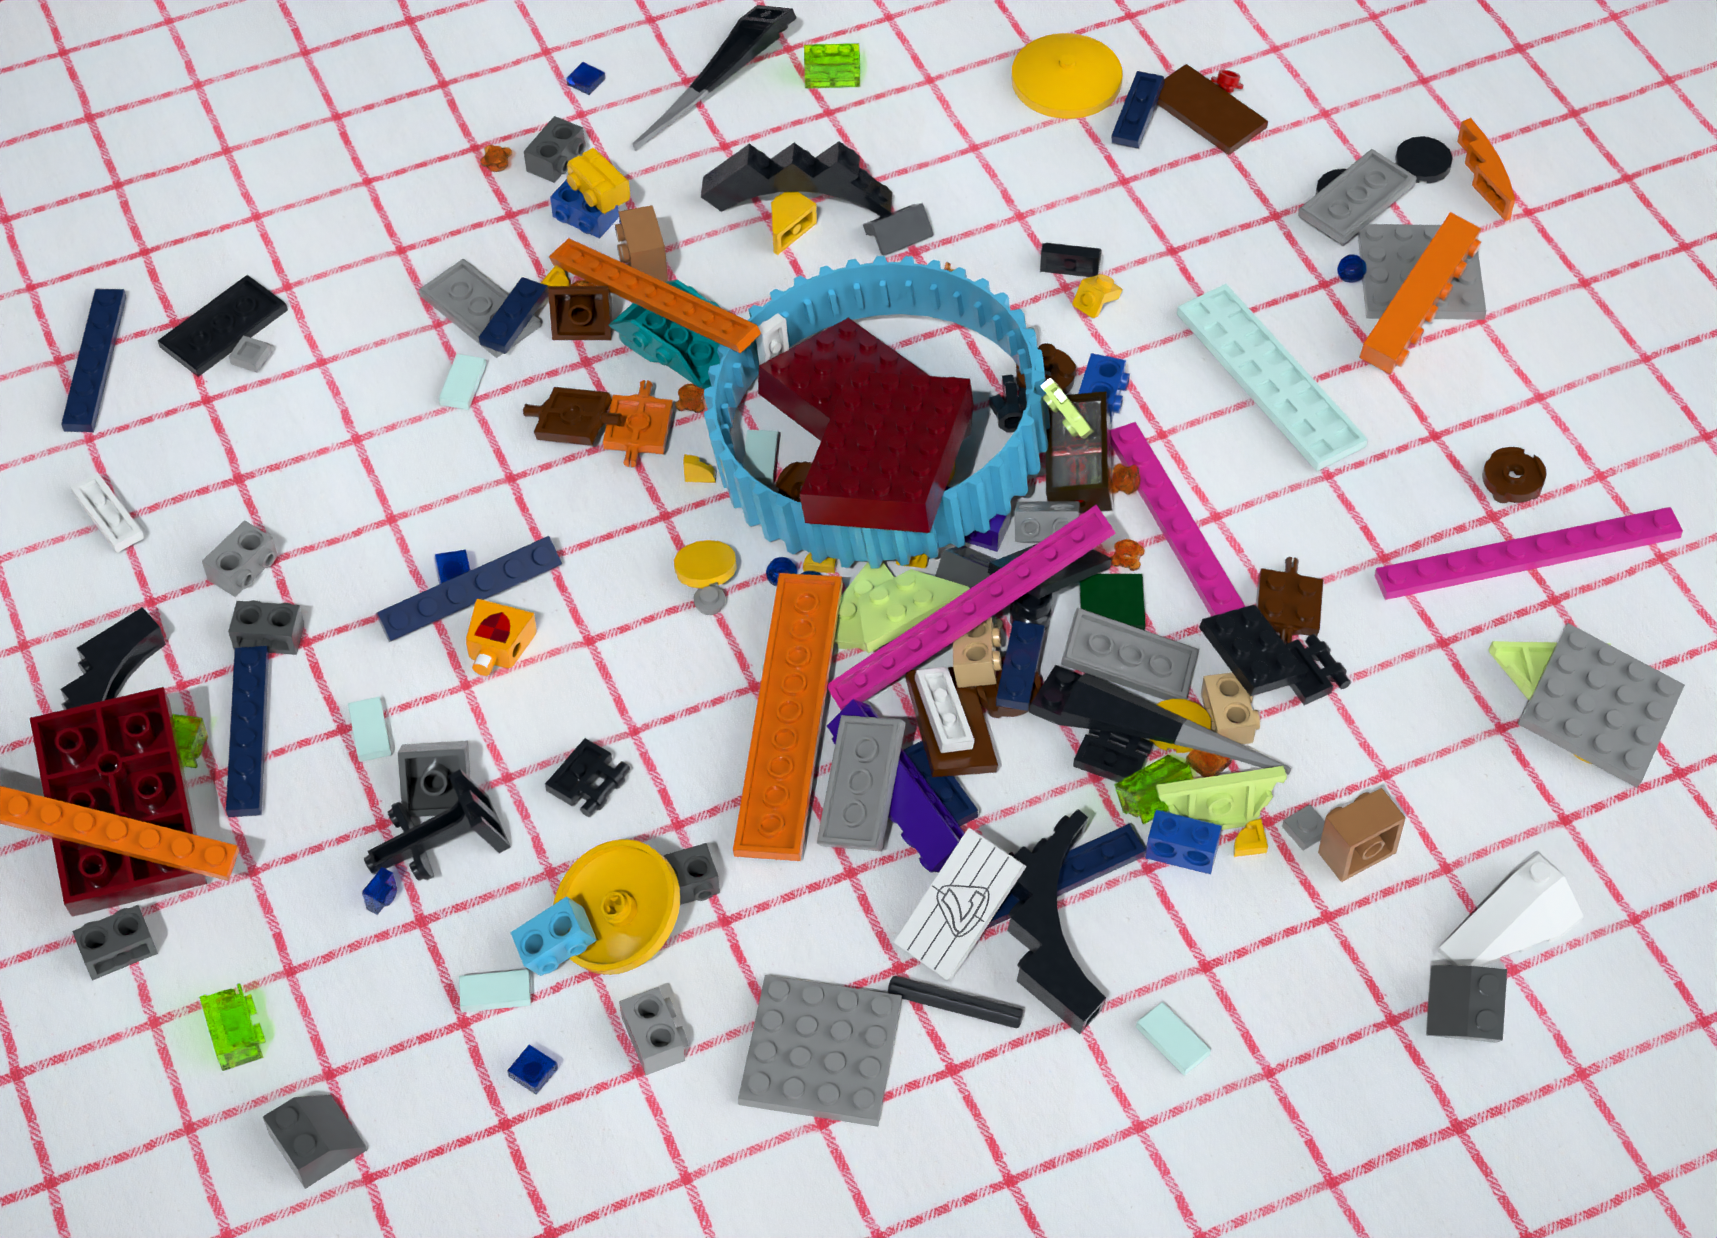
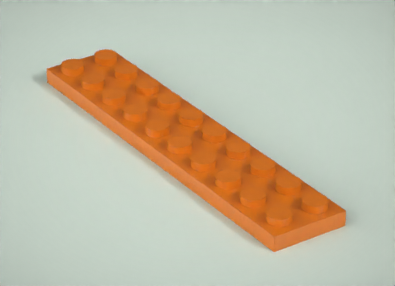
M779 573L733 845L734 857L801 861L842 594V576Z

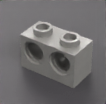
M1079 501L1017 502L1014 511L1015 542L1043 541L1079 517Z
M244 520L202 560L207 580L236 597L243 589L248 588L265 568L270 567L278 555L273 537Z
M659 987L619 1001L621 1018L645 1076L685 1061L684 1047L688 1046L685 1032L682 1026L675 1027L672 1018L676 1017L673 1004L669 997L663 998ZM647 1013H654V1014H656V1015H655L654 1017H652V1018H644V1017H642L643 1015H645V1014H647ZM658 1042L669 1043L664 1047L654 1046Z

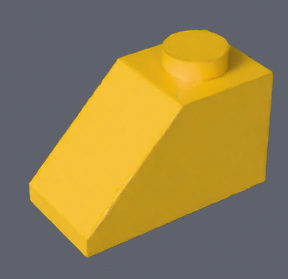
M784 192L776 196L771 202L773 252L779 255L817 224L816 203L799 192Z

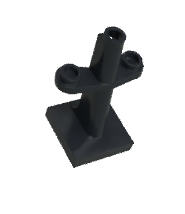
M459 769L449 775L458 796V801L452 808L414 826L405 807L400 802L392 804V809L388 811V816L396 828H402L403 833L368 850L369 855L364 857V861L369 871L375 875L382 870L413 857L414 861L409 866L416 879L421 881L422 879L430 880L434 878L426 851L472 830L499 854L511 846L488 794Z

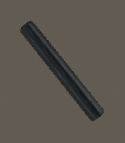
M892 976L889 982L888 993L902 995V999L1012 1028H1019L1022 1023L1023 1009L899 976Z

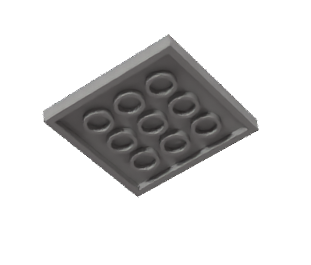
M1367 224L1357 233L1366 318H1381L1441 225ZM1478 251L1474 257L1468 255L1464 261L1467 263L1463 274L1459 279L1453 278L1450 283L1453 285V288L1445 301L1440 299L1436 304L1439 309L1433 319L1485 320L1486 305Z
M1567 623L1518 725L1637 788L1646 774L1685 684Z
M765 975L739 1091L738 1105L878 1127L901 1009L902 995Z

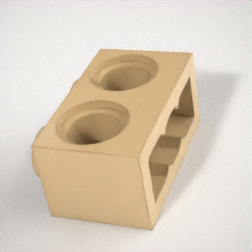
M992 616L953 642V668L958 688L996 684V671L1002 670L1000 651H996V647H1001V634L999 627L994 628Z
M1233 673L1203 676L1201 698L1204 709L1211 718V731L1239 744L1253 743L1255 730L1260 729L1258 711L1252 710L1251 706L1253 696L1250 697Z

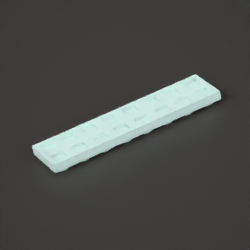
M1227 284L1178 306L1177 315L1316 471L1367 446V437Z

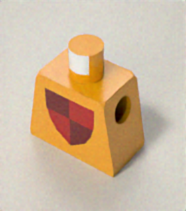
M477 599L466 636L468 655L472 660H475L472 669L479 675L488 676L494 665L507 669L512 668L537 633L534 613Z

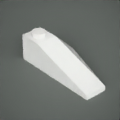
M1538 853L1516 871L1438 948V952L1453 966L1484 967L1499 961L1501 957L1519 951L1521 953L1530 950L1532 945L1546 940L1551 942L1559 939L1582 920L1583 914L1564 875Z

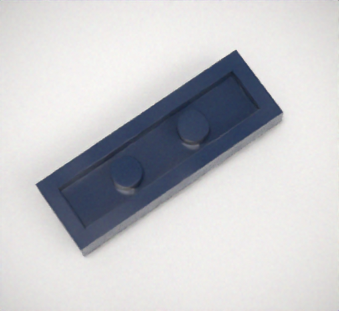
M1141 71L1136 72L1111 135L1112 143L1134 148L1140 147L1163 88L1164 76Z
M521 277L480 334V345L506 354L548 296V286Z
M1013 621L996 697V706L1028 711L1044 637V625Z
M923 741L904 749V752L959 826L978 818V809L954 776L932 777Z

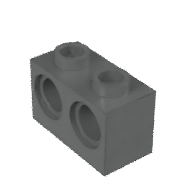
M554 116L524 150L526 171L555 183L562 174L568 171V161L583 154L586 147L583 127Z
M256 600L236 601L228 630L233 649L267 646L269 653L297 655L304 628L300 605L262 603Z
M707 843L663 855L671 864L677 876L680 887V905L695 900L704 901L720 893L718 874ZM695 874H703L701 877H693Z
M139 905L123 908L111 916L99 921L88 922L81 928L72 931L92 981L158 954ZM135 931V932H134L133 934H131V935H126V934H128L129 932ZM103 944L99 948L93 949L95 946Z

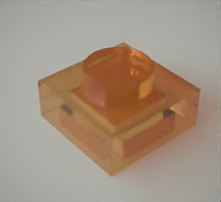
M1194 749L1186 756L1185 763L1202 777L1218 776L1232 763L1233 759Z

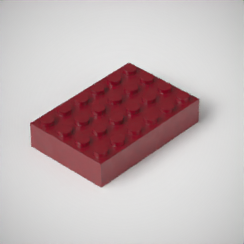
M848 317L759 365L758 394L821 441L849 371L929 375ZM973 412L963 439L971 435Z
M849 371L800 492L805 523L930 533L974 409L971 380L969 378Z
M164 687L30 718L44 797L197 835L171 704ZM52 837L63 902L72 917L207 884L206 875Z

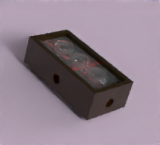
M1107 392L1066 395L1094 432L1085 439L1080 435L1072 436L1062 423L1066 419L1062 412L1059 410L1055 413L1049 407L1050 428L1046 430L1048 440L1046 451L1047 501H1079V513H1085L1095 505L1098 506L1100 511H1111V425Z

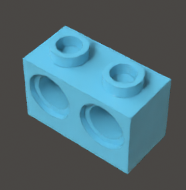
M568 897L563 898L510 932L523 965L540 976L553 972L558 968L559 964L572 956L583 953L589 945L597 941L584 908Z

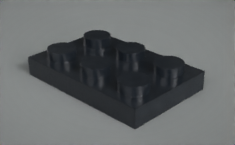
M1255 604L1202 619L1199 626L1200 630L1250 697L1304 680L1307 672Z

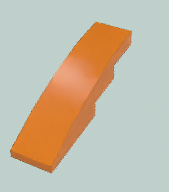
M1472 118L1466 119L1461 122L1457 142L1467 152L1465 165L1474 173L1472 186L1505 221L1511 219L1515 203L1509 176L1487 136Z

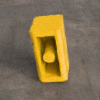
M591 148L584 152L581 157L577 156L568 161L567 182L574 191L579 190L583 194L585 201L590 207L596 206L605 214L614 209L616 205L620 206L629 201V181L596 149Z

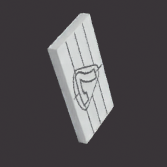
M968 828L893 943L951 982L1026 866L973 829Z

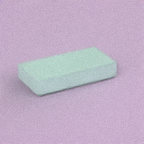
M456 354L439 397L440 405L469 410L486 367L485 358Z
M747 430L744 469L763 485H773L778 431Z
M380 696L348 703L359 762L392 755Z
M528 969L459 976L461 1012L531 1006Z
M1163 1002L1137 1021L1136 1028L1184 1076L1210 1056L1211 1049Z

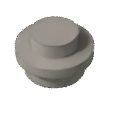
M710 585L703 589L699 588L694 594L695 607L705 615L717 614L725 604L723 590L715 585Z

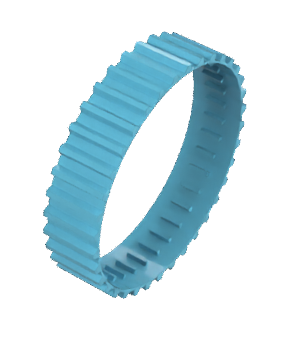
M876 256L873 263L860 265L856 259L848 260L845 268L832 270L829 266L820 267L818 276L806 279L800 275L794 278V286L783 292L778 289L771 291V301L767 302L763 307L753 305L748 309L750 314L748 321L757 326L777 313L785 318L789 348L800 340L831 327L848 317L851 320L877 315L906 314L929 316L951 321L972 329L996 343L1012 357L1019 366L1021 375L1024 374L1027 407L1026 410H1023L1020 423L1002 450L982 469L960 484L944 491L930 533L805 523L801 503L772 491L754 479L744 469L743 464L737 462L730 428H733L736 409L748 387L759 375L756 339L741 353L720 344L717 349L720 364L709 367L708 374L712 387L704 389V398L708 409L704 412V417L723 487L728 489L734 508L742 507L745 521L750 527L761 524L766 540L772 542L780 538L785 542L787 552L796 554L803 549L811 552L813 561L821 563L827 557L840 559L841 567L849 568L854 561H868L870 568L874 569L879 568L883 560L896 559L903 566L909 564L911 556L924 553L930 559L938 557L939 548L950 543L960 548L965 545L964 536L975 530L981 533H986L990 530L989 520L996 514L1007 516L1011 512L1010 501L1014 495H1026L1028 492L1027 476L1039 473L1041 469L1039 453L1046 452L1048 448L1046 430L1050 428L1049 405L1042 398L1046 392L1041 387L1046 382L1042 351L1038 350L1034 329H1026L1025 315L1021 309L1010 310L1007 294L1002 292L994 295L990 292L989 281L981 278L974 282L967 278L966 269L961 267L952 272L941 269L940 261L932 260L927 265L914 264L913 257L905 256L901 262H887L885 256Z

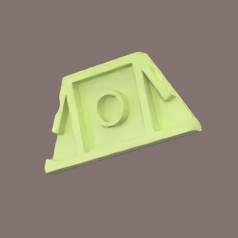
M1049 378L1041 385L1042 389L1046 392L1042 398L1053 412L1057 413L1059 410L1066 418L1062 423L1072 436L1080 435L1085 439L1094 432L1055 381Z
M867 562L841 595L834 644H838V649L851 650L859 648L866 651L858 597L895 578L883 562L879 568L871 569Z
M910 569L858 597L866 652L870 653L893 641L970 588Z
M1492 641L1489 653L1525 697L1530 700L1557 642Z
M1278 766L1156 785V790L1160 800L1168 805L1170 813L1221 825V830L1245 827L1250 821L1256 820L1260 816V811L1273 798L1271 790L1277 782L1284 783L1287 775L1284 767Z

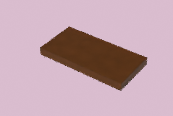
M1185 64L1164 79V85L1156 103L1228 155L1261 133L1268 125V120L1188 64Z
M948 667L972 732L974 745L973 749L941 753L915 682L916 670L907 672L905 679L932 777L996 773L998 763L975 686L958 688L954 668Z

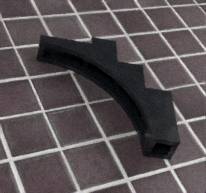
M840 141L817 157L812 156L809 151L804 150L794 142L771 159L762 151L748 144L704 175L702 180L701 198L721 212L739 202L777 192L826 194L866 207L880 217L891 213L892 191L886 185L881 184L870 176L867 171L859 167L860 156Z
M143 607L77 647L81 659L78 662V666L83 675L60 689L65 700L61 704L64 710L117 698L129 677L146 659L166 645L160 626Z
M1077 809L1070 818L1067 815L1063 816L1053 829L1055 833L1048 840L1045 837L1042 838L1033 848L1032 852L1023 846L1016 854L1013 852L1009 853V855L1024 864L1026 868L1010 891L1020 901L1008 914L1010 922L1007 931L1029 949L1017 964L1020 969L1016 981L1077 1033L1081 1034L1102 1011L1106 997L1087 979L1072 957L1062 933L1057 909V882L1060 869L1070 849L1085 831L1088 817Z

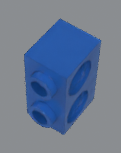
M567 179L550 196L552 216L599 239L619 218L618 205L605 214L596 206L590 207L585 201L583 194L579 190L574 191L569 186Z
M1091 353L1078 394L1106 391L1111 424L1114 413H1120L1123 396L1120 395L1121 390H1127L1130 373H1125L1126 360Z
M1156 810L1148 836L1145 858L1211 875L1222 826Z

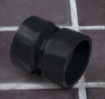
M1026 593L1012 602L1010 606L1011 625L1013 621L1044 625L1046 630L1051 619L1052 593L1039 599Z

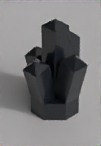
M1002 375L1003 399L1000 394L989 397V405L997 417L998 427L1007 433L1016 431L1023 416V410H1026V388L1020 387L1018 395L1013 375Z

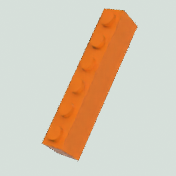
M1452 212L1448 214L1363 343L1359 358L1390 375L1397 365L1399 367L1403 366L1410 353L1407 350L1411 343L1416 345L1424 332V329L1421 327L1425 321L1430 323L1439 309L1436 304L1440 299L1445 301L1453 288V285L1450 284L1453 278L1459 279L1467 266V263L1464 261L1468 255L1474 257L1481 245L1478 237L1482 228Z

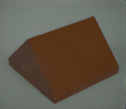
M608 286L548 287L552 340H611L612 328L609 324L612 322V295Z

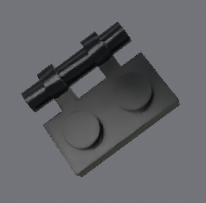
M1316 634L1306 638L1305 642L1309 646L1307 648H1304L1299 639L1286 644L1307 672L1302 682L1289 685L1303 705L1331 694L1333 689L1331 682H1336L1340 689H1345L1351 684L1350 679L1346 675L1347 670L1342 663L1334 660L1330 654V647L1325 641H1320ZM1315 661H1320L1324 668L1320 669Z
M1089 729L1090 734L1099 737L1095 738L1085 734L1074 758L1073 767L1135 789L1147 763V756L1138 752L1141 751L1151 755L1154 749V742L1142 737ZM1111 741L1116 742V743L1121 744V745H1124V746H1127V747L1124 748V747H1121V746L1112 744Z
M584 738L545 783V788L547 792L571 806L580 797L583 798L586 802L580 808V811L585 816L591 817L596 810H601L605 806L610 793L622 786L625 782L624 777L630 771V767L621 761L615 768H612L608 765L612 761L611 753ZM599 776L604 781L595 789L590 785Z

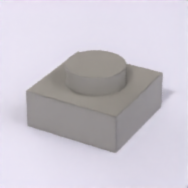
M243 335L229 355L230 363L258 372L271 353L270 344Z
M1309 804L1284 819L1282 828L1304 851L1321 840L1325 821Z

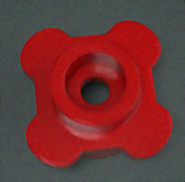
M1219 70L1217 77H1211V81L1217 83L1226 92H1233L1234 88L1243 89L1244 87L1243 84L1239 83L1241 76L1230 70Z

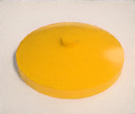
M1058 33L1040 37L1024 46L1013 61L1011 80L1015 94L1030 109L1049 117L1076 119L1094 115L1106 109L1114 102L1121 89L1122 66L1116 54L1102 42L1080 34Z
M619 839L602 843L590 849L576 860L560 882L553 903L554 905L563 898L568 897L581 905L586 912L597 939L583 953L572 956L569 959L590 972L614 975L628 972L641 966L651 959L665 944L678 917L680 887L674 869L663 855L642 842Z

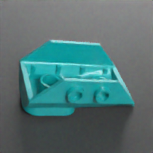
M678 279L665 282L719 307L717 303L707 300L698 294L693 287L685 285ZM632 303L609 324L614 331L619 333L620 341L644 359L668 366L699 388L706 389L712 387L708 371L710 366L720 364L717 352L719 343L635 303Z

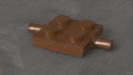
M554 387L550 397L541 406L525 404V407H523V415L525 417L539 418L534 434L537 440L592 446L599 429L604 424L621 426L623 420L621 413L607 412L612 399L609 392Z
M1292 557L1285 559V572L1261 568L1258 575L1256 606L1273 629L1280 634L1279 637L1285 644L1292 642V635L1302 634L1310 636L1316 634L1318 636L1320 630L1323 579L1298 574L1299 560L1294 557L1293 562Z

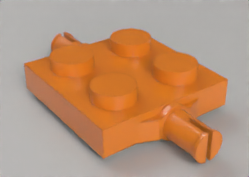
M645 380L640 382L638 394L630 396L613 395L609 413H621L623 420L621 426L606 425L603 447L604 449L626 451L623 463L627 467L630 466V461L631 467L636 466L638 453L664 454L673 412V400L658 399L650 396L653 384L649 380H647L646 384Z

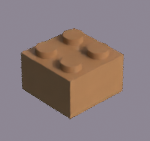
M653 205L619 211L620 224H615V231L618 242H622V244L617 245L620 262L623 261L626 265L663 282L668 281L665 245Z
M1382 788L1372 793L1365 792L1357 797L1353 803L1344 808L1336 807L1327 814L1318 853L1337 878L1343 882L1397 853L1406 817Z

